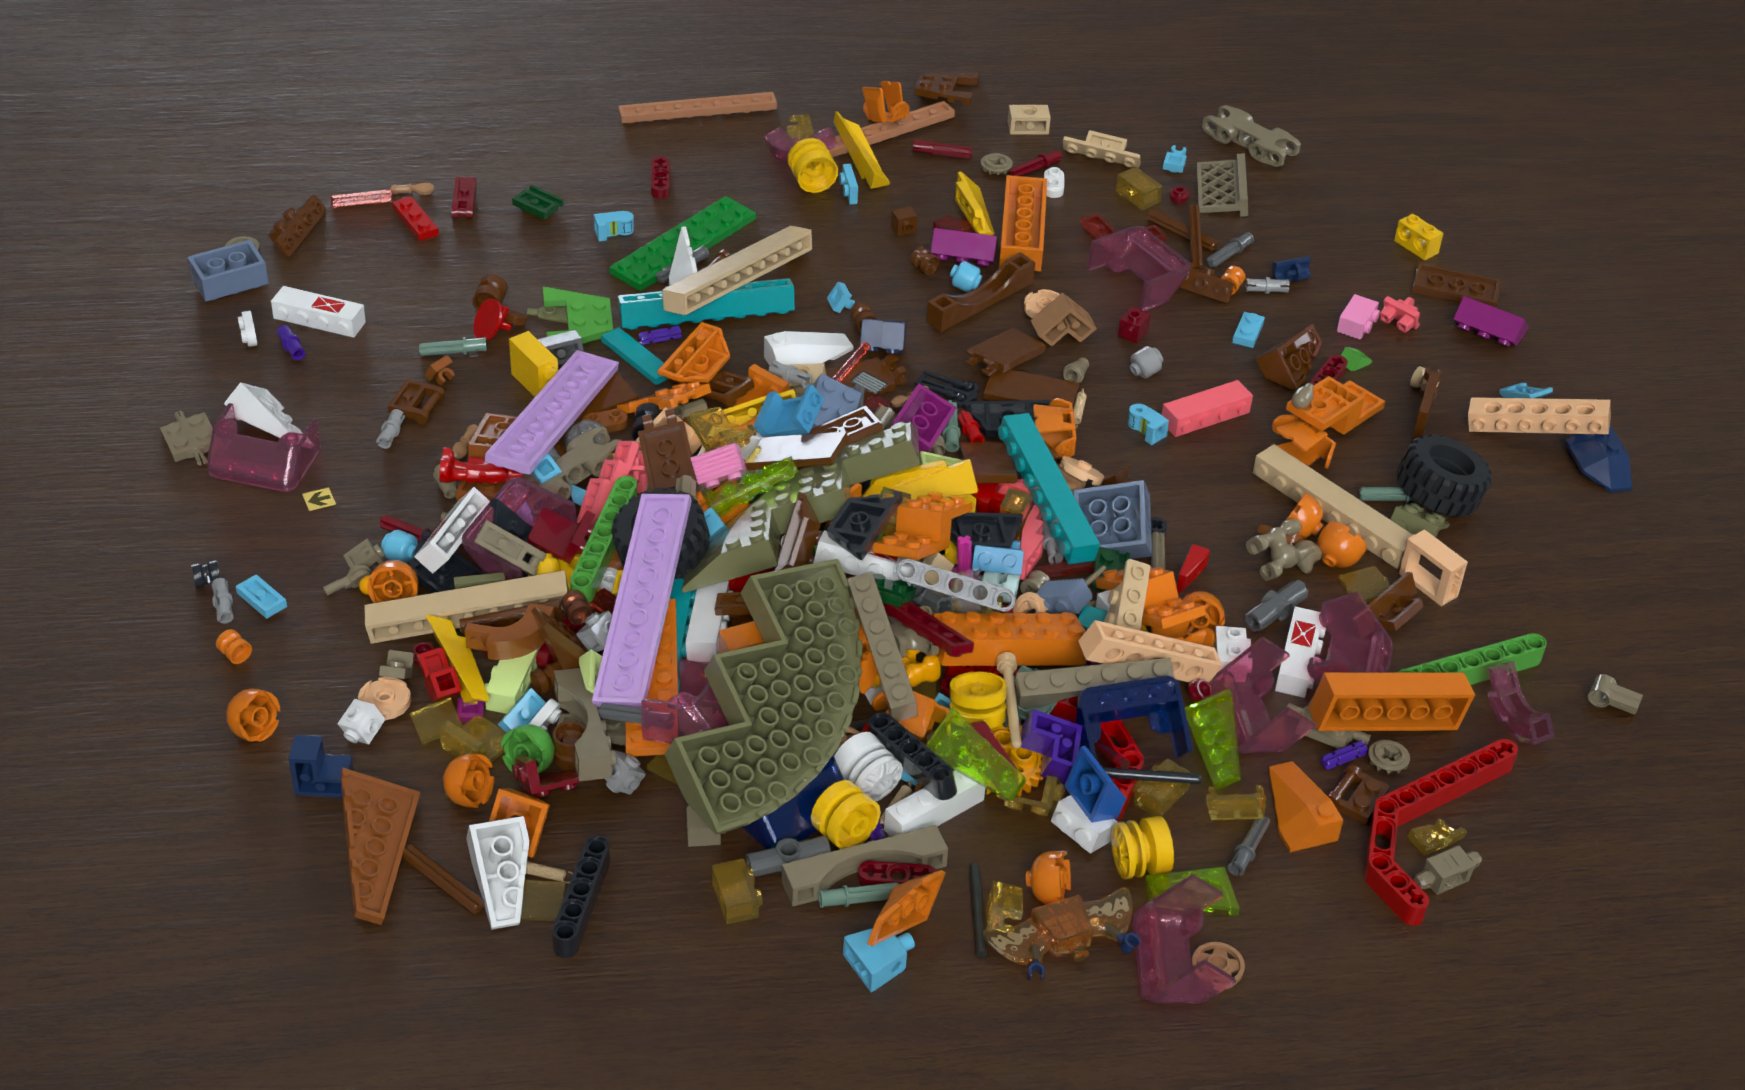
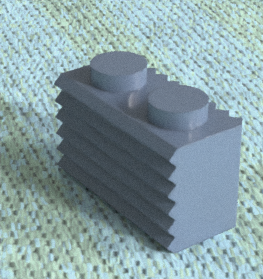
M1082 578L1080 580L1070 579L1069 581L1067 579L1065 581H1047L1037 592L1041 598L1045 599L1044 605L1048 608L1045 612L1049 614H1061L1062 612L1079 614L1082 608H1085V605L1092 600V594Z

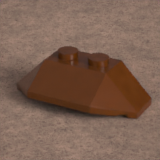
M799 492L797 494L779 552L778 566L774 568V571L813 564L815 555L812 554L814 545L818 546L823 532L819 531L821 524L804 493Z

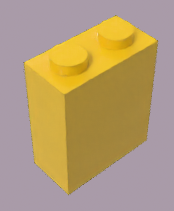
M527 331L509 338L511 374L536 397L558 372V359Z

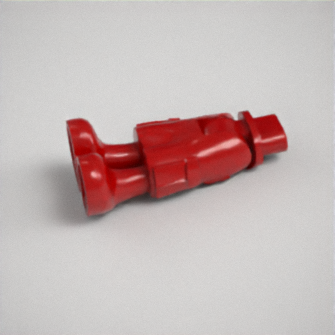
M443 448L439 470L440 483L466 481V483L487 482L488 484L512 482V479L523 480L524 474L485 462V457L470 456L468 457V463L460 462L455 459L451 448Z

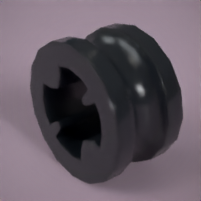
M1159 517L1151 518V534L1155 531L1158 533L1162 532L1165 537L1168 526L1167 522Z

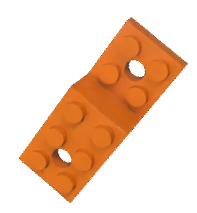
M1328 376L1314 385L1313 399L1308 407L1297 409L1293 406L1292 400L1287 403L1286 410L1321 431L1332 427L1336 431L1346 434L1382 410L1385 401L1350 380L1345 384H1341Z
M928 492L926 496L921 495L917 499H908L906 503L900 504L897 508L896 532L892 536H883V539L876 541L873 544V552L919 560L945 550L950 546L952 519L971 512L973 502L965 501L963 496L942 497L940 492Z
M1150 565L1142 625L1165 629L1206 615L1205 605L1196 604L1193 600L1182 601L1178 597L1173 571L1163 570V567L1151 568ZM1113 569L1103 572L1104 576L1095 579L1097 588L1115 589L1122 583L1124 569L1120 571Z

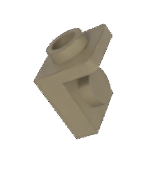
M367 538L343 556L351 569L358 564L368 565V567L375 562L380 564L385 562L383 557L386 555L378 543L373 545Z
M389 650L387 665L380 666L379 676L400 679L412 678L415 654L413 652Z

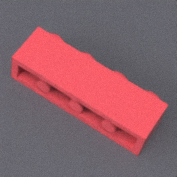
M1239 380L1165 403L1163 404L1162 416L1169 420L1168 430L1177 437L1250 413L1253 395Z

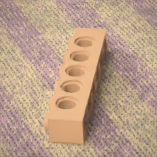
M1471 398L1468 411L1469 432L1609 434L1611 420L1610 400Z
M1096 620L1078 641L1086 660L1091 662L1112 664L1171 658L1174 678L1189 683L1194 679H1204L1210 682L1223 666L1214 647Z

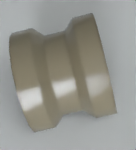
M1034 570L1021 583V592L1023 594L1027 592L1037 593L1047 581L1050 582V579L1044 572Z

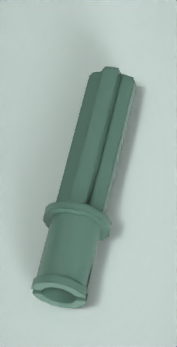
M463 337V340L421 343L419 345L421 356L461 352L467 355V352L487 351L486 337L474 339Z
M948 400L949 403H951L952 405H954L955 407H957V403H956V402H952V400ZM957 408L943 429V437L945 438L946 450L948 452H956L960 447L959 437L961 431L958 427Z
M1361 487L1359 489V499L1361 501H1404V503L1413 501L1410 495L1407 496L1401 487Z
M899 883L857 887L843 885L842 888L818 890L820 908L837 905L849 907V904L888 900L891 890L894 886L899 885Z

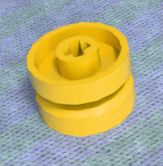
M968 672L960 674L951 680L950 719L956 726L967 729L971 723L984 720L992 729L1005 722L1007 718L1005 702L1007 698V684L1002 677L988 672Z
M842 780L828 787L817 799L812 809L811 822L820 833L841 850L842 848L860 845L865 842L871 832L875 830L881 811L880 806L870 796L864 794L852 781Z

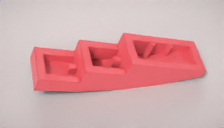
M618 441L613 460H604L599 478H590L577 518V524L580 523L587 510L596 514L591 524L597 522L615 481L621 476L628 475L640 444L634 441Z
M1037 505L1033 506L1022 530L1020 550L1024 552L1020 575L1022 580L1026 579L1042 556L1044 521H1042L1041 512Z

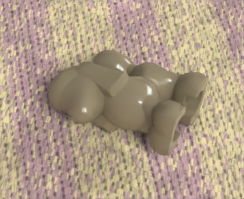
M1287 519L1280 527L1272 528L1264 535H1256L1246 542V548L1250 554H1257L1268 547L1271 549V561L1263 565L1259 570L1261 577L1265 581L1278 578L1283 573V569L1291 568L1295 565L1303 573H1311L1314 563L1322 558L1321 548L1310 540H1301L1295 543L1294 546L1287 543L1286 535H1296L1300 532L1302 524L1299 520Z

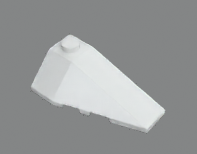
M681 227L669 275V286L697 272L686 227Z
M784 331L764 336V358L769 365L775 368L777 366L771 364L775 360L782 364L824 363L827 360H835L853 350V345L846 335L842 333Z
M240 382L224 403L230 409L229 414L239 421L243 420L294 445L309 448L311 445L301 430L290 424L293 421L292 418L281 412L284 407L267 389Z
M524 816L469 825L466 840L480 893L485 902L484 906L491 930L519 925L529 849V837Z

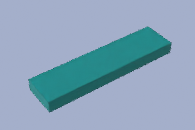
M618 327L601 335V342L652 383L658 385L668 380V378L658 374V369L664 362Z

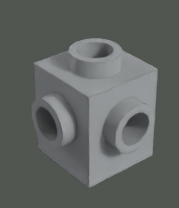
M609 611L601 614L597 612L591 614L584 621L586 625L576 634L588 651L591 649L595 652L604 650L612 619Z
M614 750L616 766L611 767V778H604L607 781L606 786L615 793L623 792L631 795L638 788L646 773L640 768L641 763L630 754L626 756V753Z

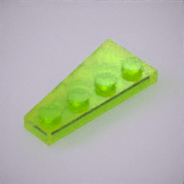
M789 456L764 467L761 474L749 473L743 476L740 483L732 484V482H728L722 485L721 491L713 493L712 490L705 492L708 508H713L719 515L728 513L731 507L739 503H747L757 493L767 492L774 487V484L793 478L795 473L799 472L792 456Z
M1229 688L1183 708L1216 790L1241 780L1233 694Z
M953 707L926 744L929 749L950 765L953 770L1011 803L1026 782L1025 777L1002 754H999L968 721L964 720Z

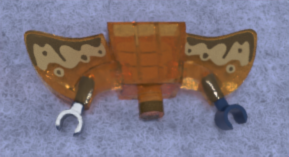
M1122 887L1105 898L1096 901L1083 902L1079 894L1033 908L1031 919L1029 918L1018 925L985 929L983 931V939L995 951L1011 961L1029 966L1027 979L1030 981L1033 971L1040 974V981L1043 980L1045 968L1042 965L1043 955L1048 951L1056 957L1070 953L1075 962H1080L1089 955L1087 948L1091 945L1092 937L1102 936L1114 942L1119 941L1121 942L1120 949L1124 953H1131L1134 947H1137L1140 943V938L1137 934L1128 933L1124 935L1130 925L1133 910L1131 895L1126 887Z

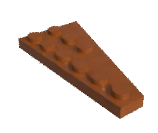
M342 767L340 780L354 917L382 925L421 792Z

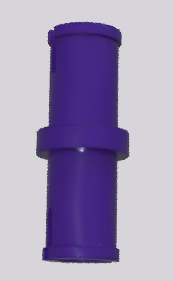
M280 326L277 329V335L282 340L283 348L289 351L294 360H301L305 356V351L300 345V339L292 333L289 326Z

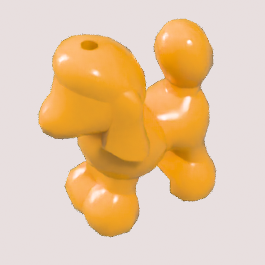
M906 650V657L902 658L911 688L925 681L936 682L940 678L941 666L937 655H925L922 663L916 661V654L920 651ZM878 675L871 686L873 689L881 687Z

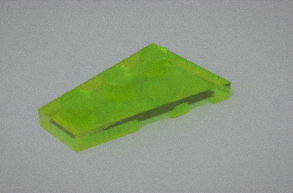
M1225 867L1147 875L1145 877V886L1151 904L1186 908L1189 905L1203 907V911L1214 912V909L1228 911V915H1239L1240 908Z

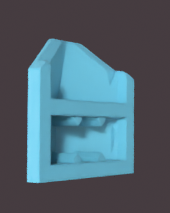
M1526 383L1515 384L1499 390L1503 398L1542 399L1553 392L1552 387L1541 389L1529 387Z

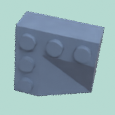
M1144 480L1074 490V497L1100 543L1099 547L1118 550L1121 554L1128 552L1130 553V559L1152 556L1150 493Z

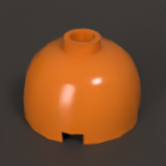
M1305 493L1287 518L1297 519L1301 522L1302 528L1297 534L1304 536L1305 539L1311 534L1316 536L1324 525L1320 522L1323 517V509L1320 503L1308 493Z
M1332 521L1322 529L1317 540V545L1322 550V561L1330 567L1335 566L1338 568H1347L1356 564L1367 550L1366 543L1360 535L1356 534L1353 536L1349 533L1350 528L1348 526Z
M388 560L380 563L372 571L368 581V594L374 603L417 596L419 590L418 576L415 570L407 563L399 560Z
M1195 591L1187 594L1182 599V601L1193 600L1196 604L1205 605L1206 615L1190 620L1185 638L1203 627L1210 628L1215 634L1216 626H1224V608L1220 600L1213 594L1205 591Z
M253 688L243 690L236 694L229 702L226 711V721L230 730L239 738L250 742H261L271 736L278 726L279 720H276L277 711L280 712V705L277 698L270 692Z
M464 754L454 758L448 764L443 776V786L446 795L452 802L468 808H478L480 802L485 804L489 800L493 791L494 776H490L489 768L493 767L486 756L481 754Z
M1066 851L1042 853L1032 863L1031 870L1026 872L1027 887H1031L1037 900L1044 904L1067 906L1069 903V898H1064L1065 889L1071 890L1070 861L1063 858L1067 855Z

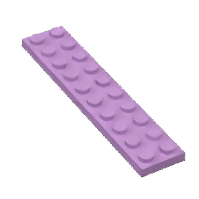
M577 350L485 453V462L492 463L497 467L512 469L521 474L530 475L616 373L619 362Z
M641 495L592 698V703L596 704V707H600L602 703L645 708L692 502L690 495Z

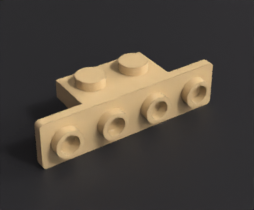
M1091 130L1088 132L1086 141L1066 136L1063 138V149L1070 153H1080L1090 158L1104 159L1110 163L1117 162L1127 167H1140V155L1125 151L1127 139Z
M1132 559L1126 561L1122 583L1109 593L1108 604H1110V608L1105 617V623L1135 630L1141 629L1150 565Z

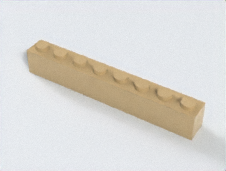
M1275 444L1256 455L1253 474L1297 503H1299L1305 493H1308L1320 503L1323 509L1322 519L1327 523L1331 521L1339 522L1350 528L1348 532L1353 536L1356 534L1360 535L1369 551L1395 568L1399 569L1401 567V559L1406 549L1405 543L1413 534Z
M565 570L365 605V627L370 643L433 633L426 618L427 614L452 620L454 628L458 629L461 628L459 619L556 599H559L561 604L562 597L569 592Z

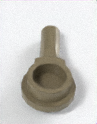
M355 565L349 570L346 577L324 586L323 589L328 596L344 587L345 589L359 587L360 580L364 576L370 575L371 570L368 565Z

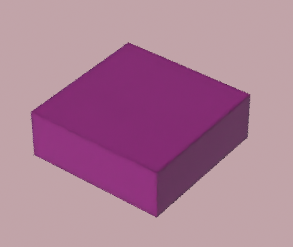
M458 698L457 723L483 722L485 702L478 701L477 704L472 705L464 703L462 698Z

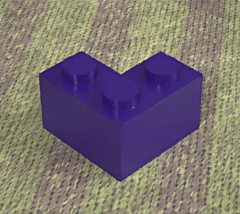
M1033 709L1022 725L1021 747L1043 755L1041 777L1062 784L1066 783L1079 752L1082 725Z

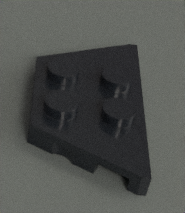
M1051 400L964 401V410L970 412L972 418L978 422L979 429L986 437L998 438V428L1001 426L1003 416L1029 413L1035 423L1037 418L1034 417L1033 405L1049 406Z
M897 491L894 492V497L881 499L879 494L848 498L827 528L828 537L857 559L863 560L902 502V492Z
M491 499L490 507H494V517L491 523L530 544L527 538L532 527L499 499ZM487 551V554L517 578L528 577V574ZM526 553L522 560L528 563L532 556Z
M968 512L952 519L950 541L957 547L959 536L963 538L966 535L970 536L972 553H974L975 545L1011 549L1021 526L1023 514Z
M426 529L422 532V537L414 551V556L432 535ZM454 552L449 560L434 573L430 572L415 557L409 563V566L415 570L418 576V583L431 593L454 590V577L485 574L457 552Z

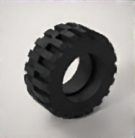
M1434 434L1420 436L1411 442L1398 466L1397 479L1404 493L1407 496L1410 495L1414 502L1423 505V508L1431 509L1440 515L1446 514L1449 517L1455 515L1463 517L1473 513L1479 507L1492 483V474L1485 459H1481L1480 454L1472 451L1471 447L1459 443L1460 441L1451 440L1446 436L1438 437Z
M655 488L654 491H652V492H648V490H647V491H644V492H641V495H642V494H687V495H688V493H685V492H683V491H681V490H680L679 492H677L676 489H673V488H667V490H662V488ZM641 495L629 499L627 505L624 503L619 509L620 513H617L613 520L611 528L612 539L623 567ZM690 496L692 502L675 576L687 574V570L690 568L693 570L699 564L698 560L701 561L706 555L710 544V534L702 507L692 496Z

